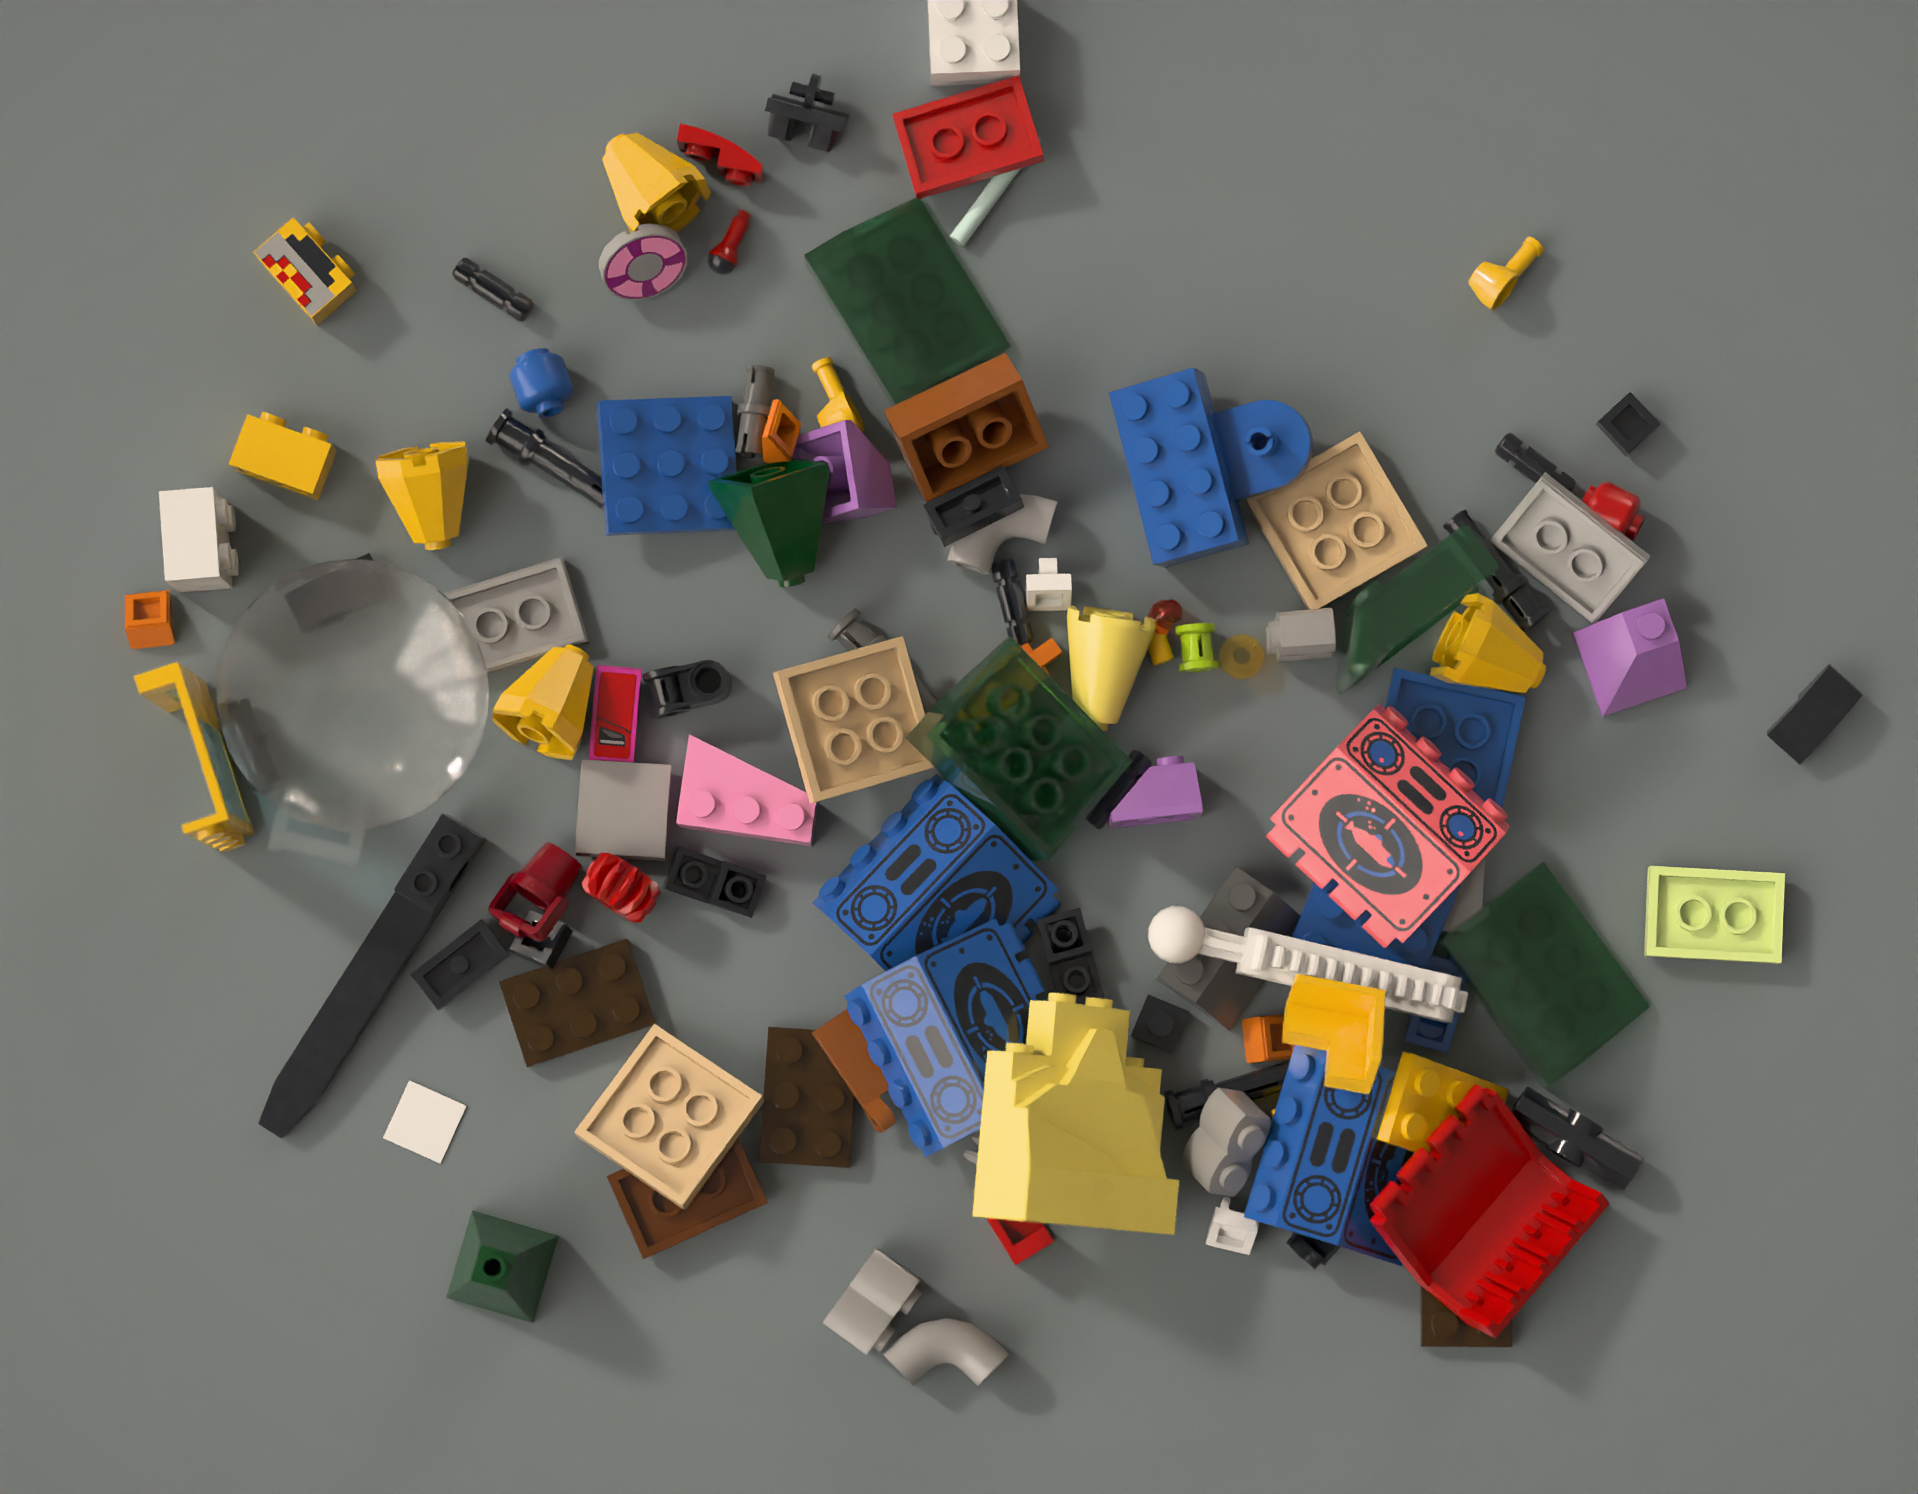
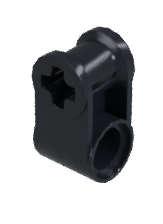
M713 660L660 668L642 675L643 682L649 683L654 705V709L651 711L652 719L671 717L686 713L691 709L717 704L724 701L732 689V679L729 672L719 662ZM707 671L719 672L722 678L719 689L713 693L701 692L699 688V679ZM665 683H666V687H667V692H668V696H669V701H667V696H666V692H665V688H664V684H665Z

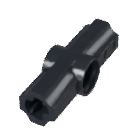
M1528 1086L1525 1087L1511 1109V1112L1527 1134L1546 1143V1148L1578 1168L1583 1166L1622 1191L1632 1181L1644 1159L1636 1151L1603 1133L1604 1129L1594 1121L1575 1110L1569 1109L1567 1111Z

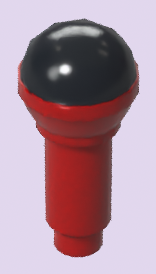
M738 211L737 216L733 217L722 242H719L708 253V265L717 274H729L738 265L737 249L748 229V221L751 217L746 211Z

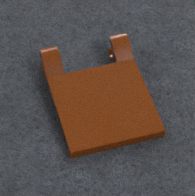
M847 1008L812 1032V1035L863 1107L874 1129L882 1133L896 1123L895 1115L879 1097L888 1091V1083L880 1067L875 1065L870 1058L868 1043L860 1027L850 1018Z

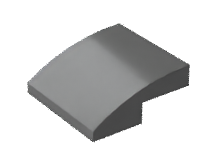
M582 760L575 855L598 857L600 853H611L620 859L665 861L669 824L671 765Z

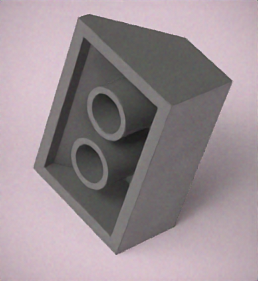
M1237 866L1232 870L1200 916L1204 927L1244 936L1246 928H1254L1288 937L1291 936L1299 918V914L1279 896ZM1197 954L1192 960L1184 963L1168 962L1156 978L1157 981L1228 1031L1234 1026L1265 981L1235 973L1237 967L1235 962Z

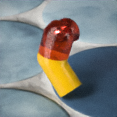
M1161 599L1152 605L1147 617L1157 620L1155 632L1148 647V652L1154 666L1174 659L1166 635L1172 624L1180 620L1183 614L1180 603L1174 599Z

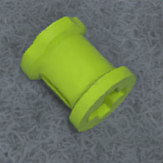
M1194 623L1175 627V633L1181 639L1183 661L1178 665L1179 672L1195 673L1219 669L1218 661L1213 659L1211 633L1215 632L1214 623Z

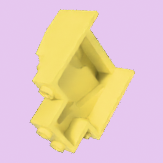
M1049 993L1048 1001H1030L1026 1044L1007 1043L1006 1052H987L973 1216L1175 1235L1179 1180L1167 1179L1160 1155L1165 1097L1160 1094L1162 1069L1144 1067L1145 1059L1126 1057L1130 1011L1113 1009V1000L1086 998L1085 1005L1075 1004L1076 995Z

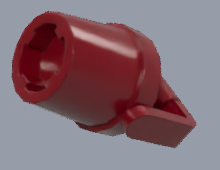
M545 842L521 871L512 873L489 904V913L499 922L501 928L521 938L527 936L535 941L544 940L567 909L569 902L566 897L582 870V865L560 847ZM516 893H519L527 901L545 911L535 927L529 921L511 912H504Z

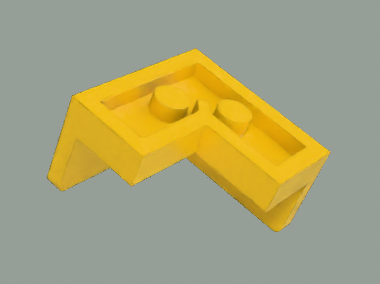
M1302 974L1295 975L1284 1011L1282 1043L1327 1051L1324 1086L1369 1094L1381 1061L1386 990Z

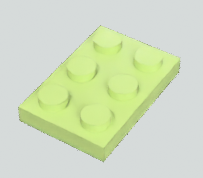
M1649 866L1647 873L1644 956L1770 964L1782 963L1785 873Z

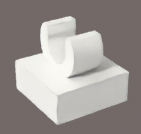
M1039 558V574L1026 575L1027 611L1068 610V607L1071 606V574H1057V558Z
M1224 1197L1220 1208H1215L1205 1245L1250 1255L1259 1222L1245 1218L1244 1213L1230 1210L1231 1198Z

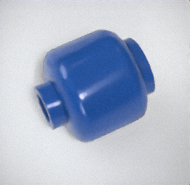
M546 348L533 349L521 354L516 359V365L509 374L520 408L528 413H538L540 418H548L561 413L564 410L563 404L570 400L574 393L564 359L558 354L550 353L549 349Z

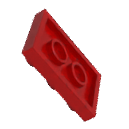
M1019 75L892 114L917 200L1045 161Z

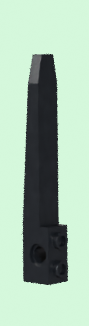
M441 814L394 888L395 893L274 1081L260 1117L259 1125L279 1138H284L317 1104L487 838L451 815Z

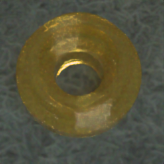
M1244 634L1235 635L1227 639L1219 652L1221 668L1227 675L1235 679L1253 677L1261 669L1264 661V652L1260 643L1253 637ZM1241 648L1247 650L1250 654V661L1246 664H1238L1233 658L1234 651Z

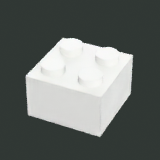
M928 0L931 86L991 84L1017 75L1020 77L1017 0Z
M214 487L159 491L165 581L179 593L233 588L232 576L239 575L236 549H231L229 543V532H235L236 530L233 505H228L227 499Z

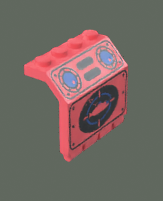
M1378 704L1275 812L1270 820L1276 826L1265 837L1287 858L1299 847L1305 851L1306 854L1295 865L1320 889H1323L1332 878L1338 882L1339 885L1328 896L1353 920H1356L1365 909L1371 913L1372 916L1362 925V928L1385 949L1395 938L1403 943L1467 877L1507 833L1511 826L1505 821L1508 817L1507 813L1495 801L1488 798L1484 802L1472 791L1475 784L1463 771L1457 767L1451 771L1438 759L1442 753L1431 741L1423 736L1418 740L1406 729L1409 723L1399 711L1392 706H1388L1385 709L1382 705Z

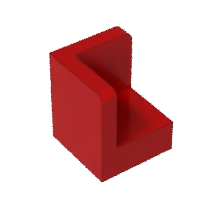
M999 1218L986 1219L1015 1266L1054 1242L1041 1222Z

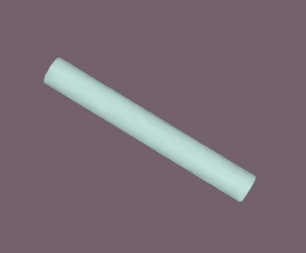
M1020 169L994 176L950 235V238L962 247L966 245Z

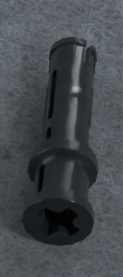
M506 408L494 423L485 442L490 445L497 443L518 457L517 462L521 465L529 466L533 463L602 509L604 507L603 494L594 489L596 487L603 491L602 476L548 443L544 431L541 429L535 431L512 417L513 411Z
M1466 509L1460 511L1443 525V528L1448 531L1470 562L1495 591L1492 594L1494 597L1493 601L1497 605H1503L1524 633L1552 612L1548 605L1542 606L1528 588L1527 583L1529 580L1526 576L1521 574L1515 575L1493 544L1469 516Z
M1290 1060L1214 1083L1212 1079L1201 1080L1200 1086L1173 1093L1171 1090L1165 1091L1164 1097L1175 1130L1183 1129L1184 1123L1200 1119L1206 1101L1217 1088L1243 1091L1251 1100L1280 1092Z

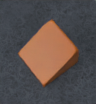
M779 399L773 400L762 436L763 460L766 463L791 461L802 425Z
M169 590L125 595V632L132 649L168 646L175 643L171 594Z
M1284 1014L1258 1016L1242 1020L1247 1063L1291 1059L1295 1045L1282 1043Z

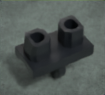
M812 74L809 85L794 81L791 84L789 94L805 98L804 102L773 93L772 97L768 98L765 111L770 112L768 136L791 141L797 120L813 124L807 146L825 152L832 150L839 132H842L847 127L850 114L815 105L816 102L832 106L835 97L834 92L820 89L822 76Z

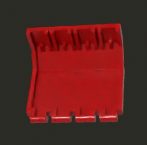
M1474 1084L1454 1107L1459 1118L1457 1119L1453 1115L1448 1114L1425 1141L1430 1151L1427 1152L1420 1147L1396 1174L1402 1184L1399 1186L1395 1182L1390 1181L1370 1204L1371 1209L1375 1212L1370 1222L1417 1283L1466 1324L1496 1338L1610 1203L1602 1192L1571 1179L1547 1159L1496 1091L1487 1087L1483 1089L1479 1085Z

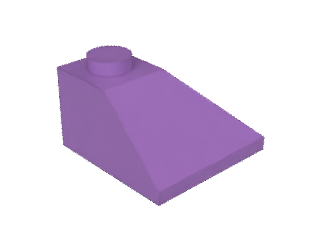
M843 420L798 435L792 458L827 462L830 472L822 524L864 518L897 508L890 464L852 420Z
M1664 598L1619 613L1572 633L1602 717L1687 688L1679 639Z
M1183 756L1158 758L1157 766L1149 767L1112 811L1108 820L1109 829L1199 819L1203 813L1195 762L1184 763Z

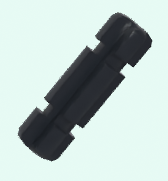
M463 257L457 263L452 273L455 280L466 287L471 285L473 292L501 310L506 308L507 314L518 321L523 322L529 316L534 307V303L530 298L521 292L518 294L514 293L513 287L487 270H479V265L467 257Z
M1507 433L1496 446L1495 453L1507 463L1512 460L1516 463L1513 467L1535 484L1546 472L1570 492L1574 489L1576 485L1575 479L1564 471L1559 474L1555 471L1557 466L1529 446L1526 449L1521 446L1524 441L1513 433Z
M1003 559L994 562L991 570L994 582L999 584L996 590L1004 622L1009 624L1007 634L1010 644L1015 647L1022 646L1025 643L1029 644L1033 641L1034 636L1030 623L1026 622L1028 613L1020 582H1016L1015 579L1018 577L1015 562L1013 559Z
M1133 750L1123 762L1125 765L1123 769L1118 768L1098 793L1096 803L1092 801L1084 811L1083 818L1097 829L1103 828L1110 818V812L1117 807L1137 783V778H1141L1148 768L1151 767L1152 762L1140 751Z

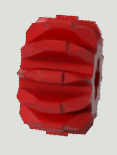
M600 853L596 861H592L586 870L587 874L581 882L585 892L593 897L594 900L633 923H641L645 916L651 913L656 905L655 901L661 893L657 883L650 879L648 875L611 853Z

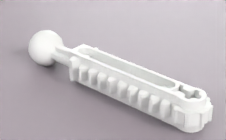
M1170 906L1162 909L1153 917L1149 926L1148 940L1152 950L1160 959L1169 963H1184L1192 960L1197 954L1237 963L1235 972L1237 974L1292 986L1295 975L1302 974L1386 990L1385 1009L1445 1023L1453 1022L1455 1012L1464 1013L1468 992L1460 991L1462 978L1254 928H1246L1244 936L1206 928L1200 917L1194 911L1184 906Z

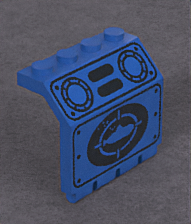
M937 774L916 787L912 794V799L900 812L891 814L883 822L881 832L869 844L861 846L853 853L850 864L838 877H832L821 887L819 896L813 902L827 918L844 931L885 972L916 955L995 918L999 926L1012 922L1022 944H1024L1033 935L1025 926V923L1031 919L1037 925V919L1051 916L1061 905L1053 896L1058 888L988 817L955 787Z
M995 918L914 956L844 995L848 1003L849 1016L860 1027L868 1043L870 1058L875 1065L880 1067L888 1083L889 1095L893 1103L901 1108L909 1124V1135L913 1143L918 1148H921L925 1158L981 1129L987 1052H1006L1007 1043L1026 1044L1030 1001H1037L1035 996L1046 990L1030 958L1019 963L1017 962L1015 955L1024 951L1025 948L1012 922L999 926Z
M1295 1045L1244 1217L1402 1266L1403 1263L1370 1222L1371 1218L1375 1215L1370 1204L1390 1181L1395 1182L1399 1186L1402 1184L1396 1174L1414 1154L1412 1151L1377 1140L1396 1071L1379 1066L1369 1094L1324 1086L1327 1051Z

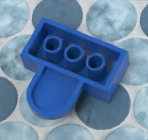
M1194 367L1109 392L1153 565L1167 568L1249 544L1238 501L1291 485L1302 476L1310 463L1313 453V437L1307 421L1297 410L1279 401L1259 400L1215 413L1205 373Z

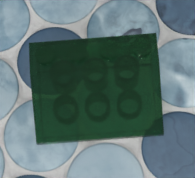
M917 197L841 232L804 254L805 266L891 406L964 373L1011 347L922 200H917Z
M1007 637L936 702L906 737L964 797L988 817L1031 861L1050 860L1132 762L1012 637Z
M1541 862L1468 918L1438 938L1436 943L1466 981L1469 989L1532 1075L1544 1087H1550L1584 1062L1650 1007L1544 862Z

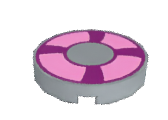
M644 224L637 226L639 231L628 234L625 230L616 235L604 247L599 258L601 278L609 292L624 300L639 301L655 297L670 289L682 277L687 266V251L676 231L665 225Z

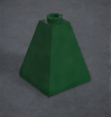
M791 458V461L763 463L708 481L711 492L765 577L778 580L779 587H791L805 582L804 575L815 570L830 472L827 462Z
M472 1210L446 1298L534 1323L559 1235ZM492 1258L497 1259L502 1266L501 1272L495 1277L490 1271Z

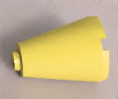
M1069 606L1067 627L1073 715L1076 718L1082 719L1081 727L1107 731L1109 724H1117L1155 632L1157 620L1145 616L1143 625L1141 621L1133 620L1134 613L1084 606L1083 615H1079L1080 611L1075 606Z

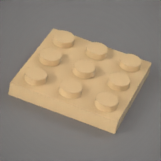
M1360 431L1312 458L1302 476L1291 485L1244 499L1308 610L1321 609L1428 547Z
M903 636L773 673L810 803L940 766Z
M654 1024L574 1133L586 1144L686 1210L765 1100L761 1094Z

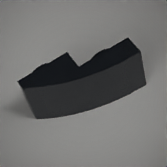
M1828 664L1798 695V700L1767 730V736L1800 765L1861 698L1862 692L1831 664Z
M676 846L662 889L752 918L766 875L681 846Z
M1080 908L1037 919L1056 993L1076 995L1075 1004L1081 1005L1085 1004L1086 998L1104 999L1103 989Z

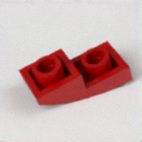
M680 123L677 144L679 150L686 151V157L705 162L711 161L712 156L719 157L717 164L719 175L726 176L725 181L730 184L748 187L752 185V181L763 183V165L750 153L715 133Z

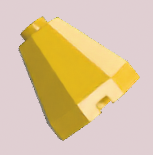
M638 132L619 134L606 146V153L602 160L623 219L630 233L639 231L637 226L644 224L665 225L677 233L697 217L700 208L696 205V202L700 196L707 201L711 195L706 179L694 165Z
M466 441L429 444L430 448L418 449V446L407 447L377 456L376 467L382 486L414 544L424 543L425 550L449 547L452 545L451 538L459 536L469 464Z
M1479 593L1466 595L1461 604L1468 608L1462 615L1454 611L1441 633L1432 656V661L1440 664V666L1431 667L1430 676L1446 683L1519 694L1526 693L1529 688H1537L1546 672V665L1543 664V651L1493 600Z
M566 645L565 648L553 647L501 694L493 708L492 721L514 741L526 746L529 739L540 743L536 752L544 756L573 760L581 743L594 666L588 661L589 655L573 645Z

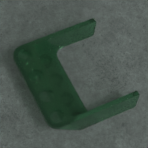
M1463 525L1384 586L1379 580H1376L1356 596L1357 598L1345 613L1348 619L1343 625L1335 684V689L1340 695L1348 691L1462 605L1461 601L1466 595L1476 594L1479 590L1477 584L1497 570V562L1469 526Z

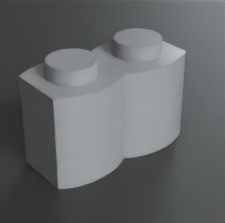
M1323 608L1277 612L1276 618L1269 622L1268 627L1265 628L1267 654L1275 653L1277 662L1331 658L1332 653H1335L1336 650L1333 609Z
M1217 1088L1203 1107L1200 1127L1192 1134L1184 1148L1182 1166L1209 1193L1234 1197L1242 1189L1249 1177L1252 1168V1157L1261 1149L1268 1136L1271 1123L1270 1118L1243 1091Z
M876 1248L823 1323L866 1355L872 1347L880 1352L895 1332V1329L888 1324L898 1310L907 1315L922 1294L921 1291L915 1288L921 1279Z

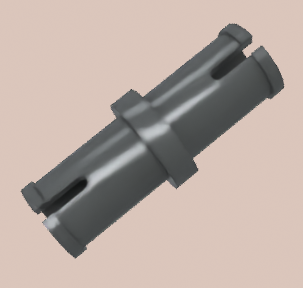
M749 365L746 367L747 374L743 403L738 404L737 415L741 419L735 454L746 458H753L755 454V458H763L762 436L771 409L769 403L775 370L761 365H756L755 370V366Z

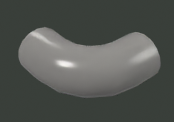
M1019 494L1024 508L952 543L947 562L975 573L990 574L996 551L1005 540L1021 537L1043 544L1046 543L1058 502L1036 495Z
M950 1318L919 1323L898 1337L882 1353L913 1386L929 1370L941 1364L955 1365L977 1386H980L1010 1356L995 1338L973 1323Z

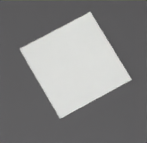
M409 1080L383 1138L441 1163L466 1105Z

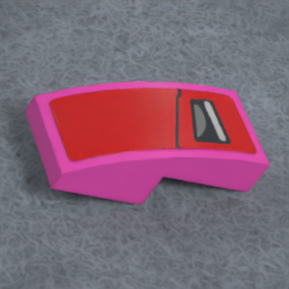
M597 665L589 760L634 763L638 714L640 712L642 668Z

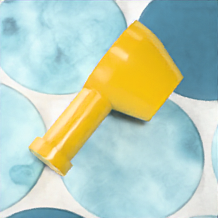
M1527 237L1523 241V246L1505 267L1484 261L1476 268L1468 284L1479 300L1491 311H1495L1511 294L1521 274L1536 257L1541 256L1544 252V247L1535 238Z
M825 357L816 361L811 367L814 373L818 375L830 399L826 406L817 414L821 428L843 420H852L861 432L865 431L863 420L853 401L845 392L833 367L834 362L832 358Z

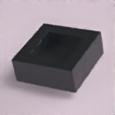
M1631 392L1596 423L1601 431L1625 456L1661 425Z
M530 910L525 920L535 927L543 915ZM558 921L544 940L535 941L527 936L521 938L516 935L509 949L520 958L553 970L573 930L567 924Z
M1148 994L1130 1037L1172 1054L1190 1011Z

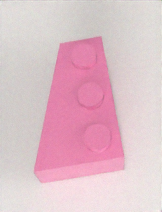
M689 734L676 820L679 828L812 847L818 802L810 803L806 792Z

